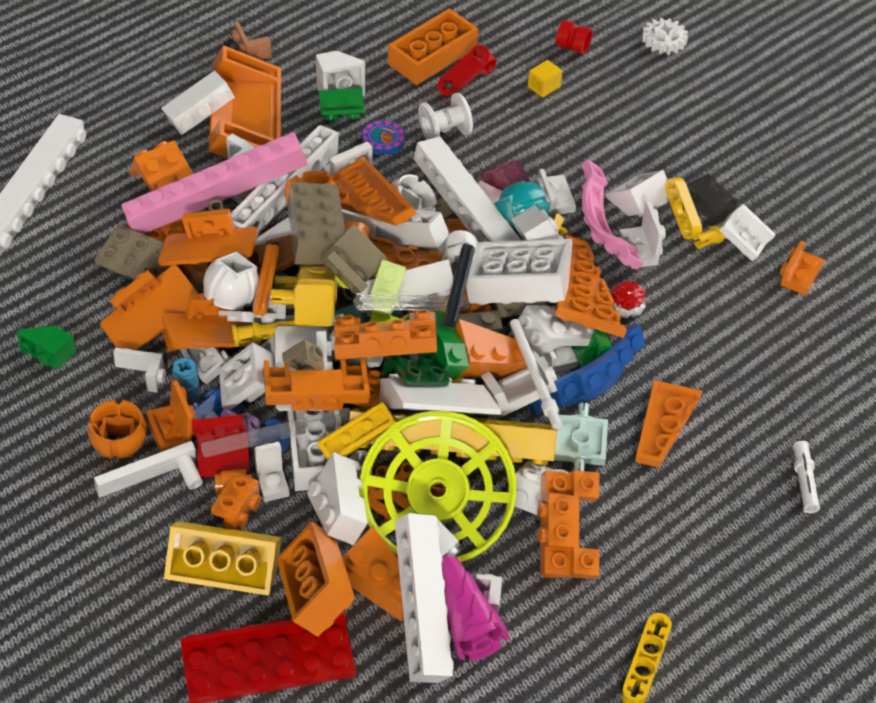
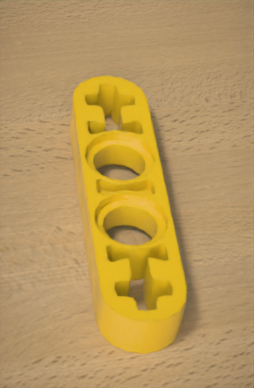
M654 613L647 620L623 685L621 698L624 703L646 702L672 626L670 618L663 613ZM657 624H661L662 627L659 635H653ZM646 644H653L658 648V652L651 654L646 652L643 647ZM638 666H645L650 670V674L641 676L635 669ZM636 683L640 685L636 697H632L631 693Z

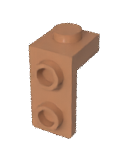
M239 21L234 22L235 30H232V37L235 43L238 42L239 52L259 60L272 58L271 41L268 36L248 41Z

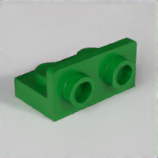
M362 88L319 91L321 118L326 117V121L339 120V116H347L349 120L360 119V115L365 114Z

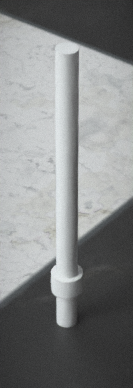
M513 319L510 321V326L541 398V408L544 415L549 418L553 429L558 430L562 427V422L558 415L559 408L556 401L549 394L519 320Z

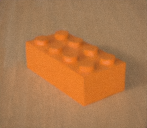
M449 8L388 45V65L418 85L464 57L474 46H477L479 28Z
M311 521L278 556L277 562L293 622L319 637L325 629L331 627L334 620L343 610L350 607L355 597L336 538L328 536L322 527Z

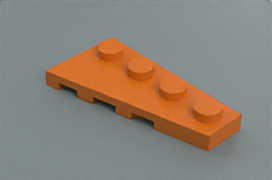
M654 380L635 462L661 467L699 402L703 391Z

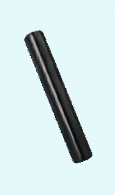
M467 243L462 245L443 320V324L451 328L455 327L458 321L475 251L474 246Z

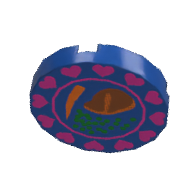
M387 120L374 121L367 124L363 129L361 135L362 144L368 142L372 146V153L375 155H381V153L392 155L403 148L405 132L395 122Z

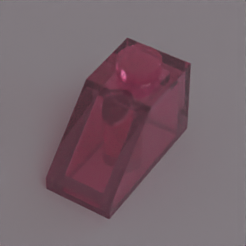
M519 159L495 165L480 174L484 182L501 191H504L505 188L516 182H530Z

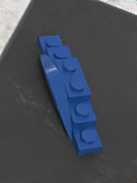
M633 323L628 326L624 338L617 336V341L600 357L576 371L558 377L554 381L557 391L550 394L551 398L556 401L557 406L589 401L609 390L620 378L625 365L634 360L633 353L646 346L641 325ZM541 398L528 404L531 413L537 415L543 411L541 408Z

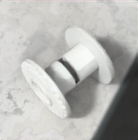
M454 93L452 95L451 107L435 112L426 102L419 105V123L426 140L440 137V132H448L455 126L459 128L463 135H469L473 130L471 110L461 93Z

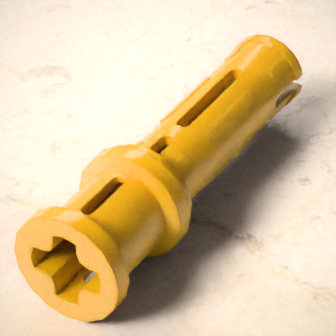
M295 320L268 324L252 322V325L240 327L232 325L234 346L239 347V344L249 342L259 344L263 339L275 337V329L278 326L303 325H296Z

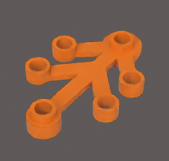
M409 462L403 463L393 480H409L411 473L414 471L412 465ZM379 466L376 468L374 476L385 478L386 475L380 476L379 474H386L389 468L387 466ZM435 484L431 488V494L436 497L443 496L446 492V488L442 484ZM368 486L370 508L383 515L385 522L391 520V517H389L386 505L378 501L384 500V489L376 490V487ZM392 490L394 504L403 509L411 506L409 500L405 498L407 496L406 492Z

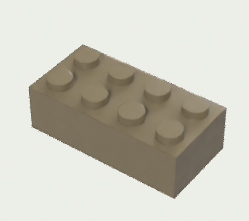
M291 182L287 206L295 264L326 266L320 258L345 233L338 185Z

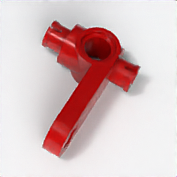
M483 44L474 46L468 54L439 79L437 84L439 92L444 97L451 98L454 93H459L479 74H491L495 69L497 59ZM447 82L452 85L453 88L451 90L446 89L445 84Z

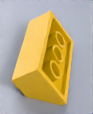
M177 521L170 527L164 579L269 596L278 566L277 558L280 554L282 537Z

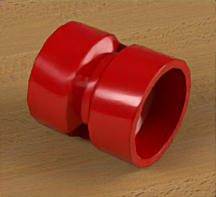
M563 20L557 31L555 44L565 49L571 47L572 51L584 55L590 46L593 29L582 25L577 28L576 23Z

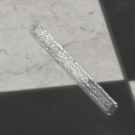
M358 295L353 303L358 310H446L449 296ZM463 296L460 310H466L470 306L467 296Z
M343 408V410H335L201 443L202 454L204 457H210L347 424L350 422V409Z

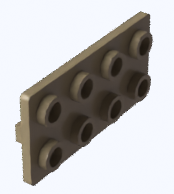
M122 225L116 226L95 258L97 265L133 280L139 274L145 273L146 269L167 267L160 266L158 262L164 245L163 242Z

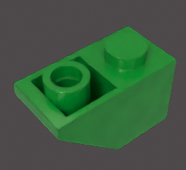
M55 325L21 329L16 332L19 343L18 347L24 354H30L43 365L50 366L55 370H58L76 353L74 337Z

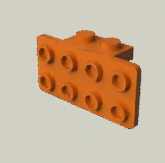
M230 209L184 213L182 221L186 233L173 234L166 237L158 262L160 266L170 267L179 264H199L201 262L215 261L234 252L247 259L252 256L259 232L257 227L235 229Z
M176 265L169 267L157 278L147 270L145 273L136 276L130 285L117 291L114 297L109 300L116 310L103 319L100 325L117 348L138 351L165 330L162 322L163 314L185 313L189 294L199 293Z
M204 293L189 294L185 313H165L162 316V322L171 344L177 349L235 347L232 325L240 327L252 325V322L227 321V316H220L219 311L236 310H228L214 305V299L208 300ZM263 339L262 342H260L257 345L261 346L264 342L267 341V339ZM255 342L239 344V347L249 346L251 343Z

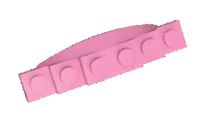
M587 159L581 164L585 173L583 176L586 180L581 186L583 189V206L581 208L585 215L583 217L584 221L591 229L590 235L596 243L603 244L610 254H616L624 265H629L637 270L644 265L637 248L622 238L615 237L606 221L603 194L604 187L608 182L599 166Z

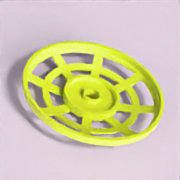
M449 411L417 413L390 426L370 448L360 475L362 487L359 489V495L365 502L367 524L370 528L372 526L375 528L388 547L397 556V546L390 542L386 535L395 530V521L408 513L433 515L440 522L454 519L462 531L452 535L458 541L468 536L477 547L471 552L457 557L463 563L482 554L499 539L511 519L516 502L517 481L514 466L508 451L500 439L477 420ZM442 421L440 437L424 438L409 445L400 433L406 428L419 423ZM452 422L473 429L482 435L489 444L477 453L467 444L452 439ZM392 439L401 452L390 464L385 478L371 476V468L377 455L385 444ZM439 445L437 459L422 462L415 453V451L421 448ZM449 447L464 452L471 459L460 468L457 464L448 460ZM495 452L501 457L506 469L509 484L508 492H493L491 474L485 461ZM407 459L414 468L408 482L393 480L398 467ZM476 468H479L482 473L485 491L469 489L467 476ZM442 484L446 488L445 494L441 497L433 496L431 494L432 486ZM368 486L384 489L385 505L391 520L380 527L376 524L370 510ZM392 490L406 492L411 505L399 514L396 512L393 504ZM468 500L481 501L483 506L475 520L470 523L462 511L466 507ZM491 502L507 503L506 511L499 526L485 541L476 529L486 518Z

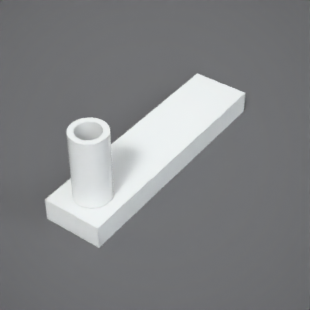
M192 441L96 476L94 477L95 490L100 498L177 468L180 469L188 488L196 489L202 485L203 481L194 464L196 461L195 447Z

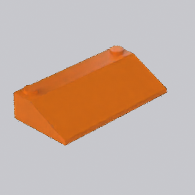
M223 45L212 62V72L216 71L221 76L235 98L210 115L209 152L228 158L226 138L232 133L246 140L247 143L255 148L281 137V68Z

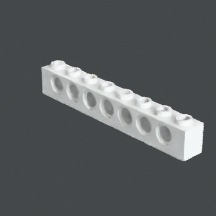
M319 125L300 144L308 165L259 185L231 212L235 229L257 227L259 235L287 206L285 200L286 182L295 175L301 178L304 172L321 171L330 162V158L337 155L339 132Z

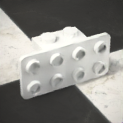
M276 327L275 367H284L282 353L306 339L322 349L325 367L323 370H332V362H327V356H331L332 351L331 341H327L326 331L323 327ZM309 365L308 367L304 368L303 370H317V369H315L314 367H312V366ZM290 366V372H291V370H297V369L293 368L292 366ZM276 405V409L279 411H291V405Z

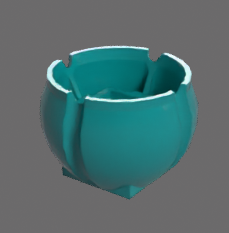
M520 181L508 186L501 193L499 200L494 203L497 210L508 221L515 233H518L511 219L533 205L540 211L544 209L549 216V203L543 200L546 196L545 192L538 184L531 181Z

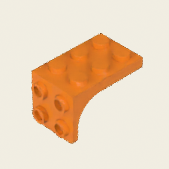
M175 140L169 143L166 141L161 142L154 147L155 149L148 152L147 150L138 152L134 156L128 172L131 177L139 174L150 192L193 174Z

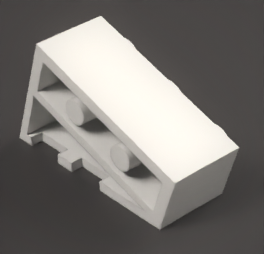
M333 452L316 481H313L309 486L307 495L326 534L354 545L367 525L365 502L359 496L362 480L357 479L356 470L360 469V465L357 461Z

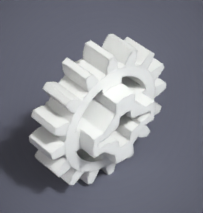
M660 18L658 22L653 19L652 24L646 23V27L643 28L642 41L646 42V47H652V52L659 50V54L666 52L670 55V51L678 53V49H684V45L687 44L688 31L684 30V25L678 26V21L671 22L670 18L668 20Z

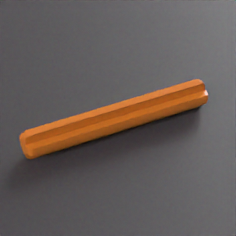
M268 244L265 249L253 304V314L255 316L260 315L263 317L267 312L279 255V247L276 244Z

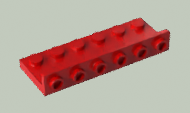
M342 611L331 627L325 629L319 637L296 624L293 620H275L267 624L246 625L242 628L231 630L221 629L213 633L201 635L191 634L180 639L189 703H207L356 677V669L346 627L345 611Z

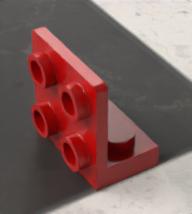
M242 414L192 420V431L197 437L198 473L201 478L215 477V474H221V471L246 469V473L250 472L248 424Z

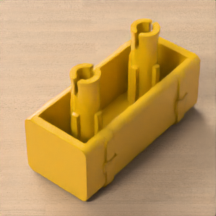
M305 264L300 265L297 276L275 275V289L271 290V305H294L296 325L331 326L334 321L335 303L337 301V276L327 266Z

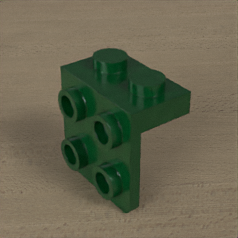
M433 353L386 356L380 375L381 379L389 378V374H398L406 386H448L450 383L449 377Z

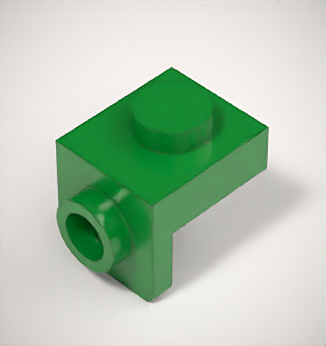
M595 329L588 346L575 347L573 352L579 365L584 367L604 354L612 345L605 332Z

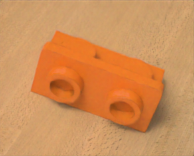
M800 241L797 248H792L788 257L790 261L788 263L784 262L780 270V275L783 276L781 286L807 295L823 267L825 259L804 252L805 242Z

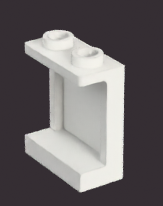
M533 351L532 353L549 394L557 391L554 383L557 377L553 368L549 367L544 356L539 357ZM528 367L498 382L490 371L481 375L487 391L501 409L502 416L540 399Z

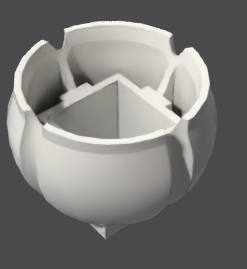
M404 175L391 183L413 206L414 210H436L434 206L437 204L433 190L424 180L418 182V176Z
M237 252L216 259L205 271L203 279L205 297L208 300L213 298L214 305L228 310H242L245 305L249 307L255 299L259 281L256 271L257 267Z

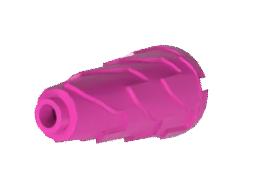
M451 555L443 556L441 567L442 576L445 581V604L448 609L447 620L452 631L454 649L458 657L464 661L465 655H468L471 661L487 657L502 648L499 642L502 638L507 643L509 638L507 628L496 610H493L484 598L470 572L465 570L460 560Z

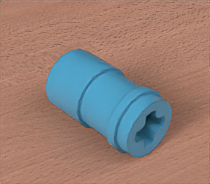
M180 358L174 363L172 371L180 387L185 388L187 403L195 401L200 395L197 377L198 370L197 365L192 359Z

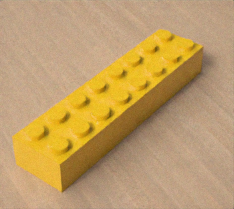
M354 407L350 411V421L370 409ZM389 410L396 422L417 414V412ZM472 418L489 428L500 439L508 451L512 462H522L523 458L532 459L534 464L548 465V461H554L557 430L553 429L552 425ZM442 421L419 423L406 428L400 433L409 445L424 438L440 437ZM452 422V439L467 444L477 453L489 444L482 435L473 429ZM379 436L360 448H369V445L374 444ZM391 439L382 450H394L397 445ZM439 445L421 449H428L430 454L438 455ZM449 447V452H456L457 457L470 458L464 452ZM495 452L487 460H497L499 454Z

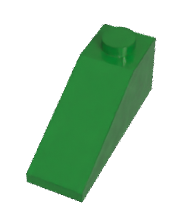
M429 310L430 312H435L437 352L430 353H433L449 378L457 379L470 367L465 343L455 327L451 328L443 324L444 311Z

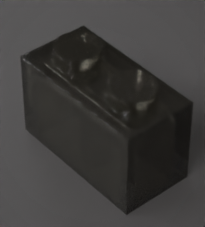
M710 174L687 183V188L696 211L711 226L725 221L728 215L735 210L737 200Z

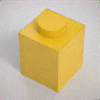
M546 60L529 71L528 87L543 98L561 87L563 70L549 60Z

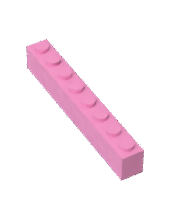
M292 132L121 205L132 230L145 234L182 218L184 213L197 212L207 208L213 200H226L308 165L295 132Z

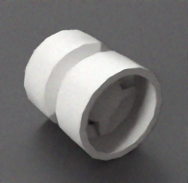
M454 231L447 238L442 261L449 259L453 275H455L462 245L465 243L473 245L475 251L477 248L476 237L467 231Z

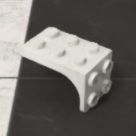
M527 305L518 318L531 351H535L539 357L545 356L550 351L561 346H588L595 330L594 328L589 329L581 324L564 321L554 316L555 306ZM511 330L508 337L516 339Z

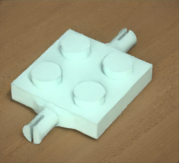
M583 402L578 405L577 415H559L562 427L556 433L554 460L574 463V470L577 471L579 468L580 471H584L585 464L605 466L608 420L588 416L589 404L585 403L583 410Z

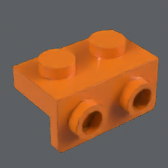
M238 472L234 473L211 507L212 514L224 518L226 529L243 530L246 527L252 510H256L261 502L259 481Z

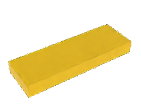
M381 402L318 441L317 445L327 461L333 452L346 457L383 434L390 426L397 422L385 404Z

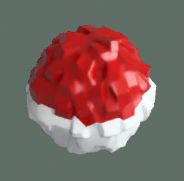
M624 281L616 285L611 290L614 310L618 311L620 316L624 318L640 315L645 308L646 292L644 288L634 281L631 283Z

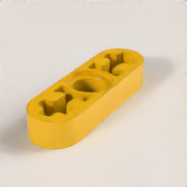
M681 177L668 179L665 183V192L681 234L687 240L693 239L696 234L702 233V225L686 183Z

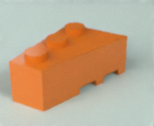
M461 319L457 321L455 329L465 343L470 365L459 377L482 378V374L490 371L495 379H504L527 368L516 339Z
M372 526L348 550L342 559L351 587L402 622L404 615L398 558Z

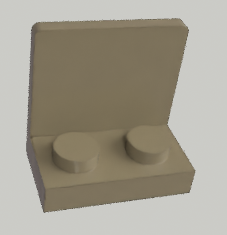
M352 225L320 260L356 294L362 293L368 287L366 282L380 268L382 260H387V257L355 225Z

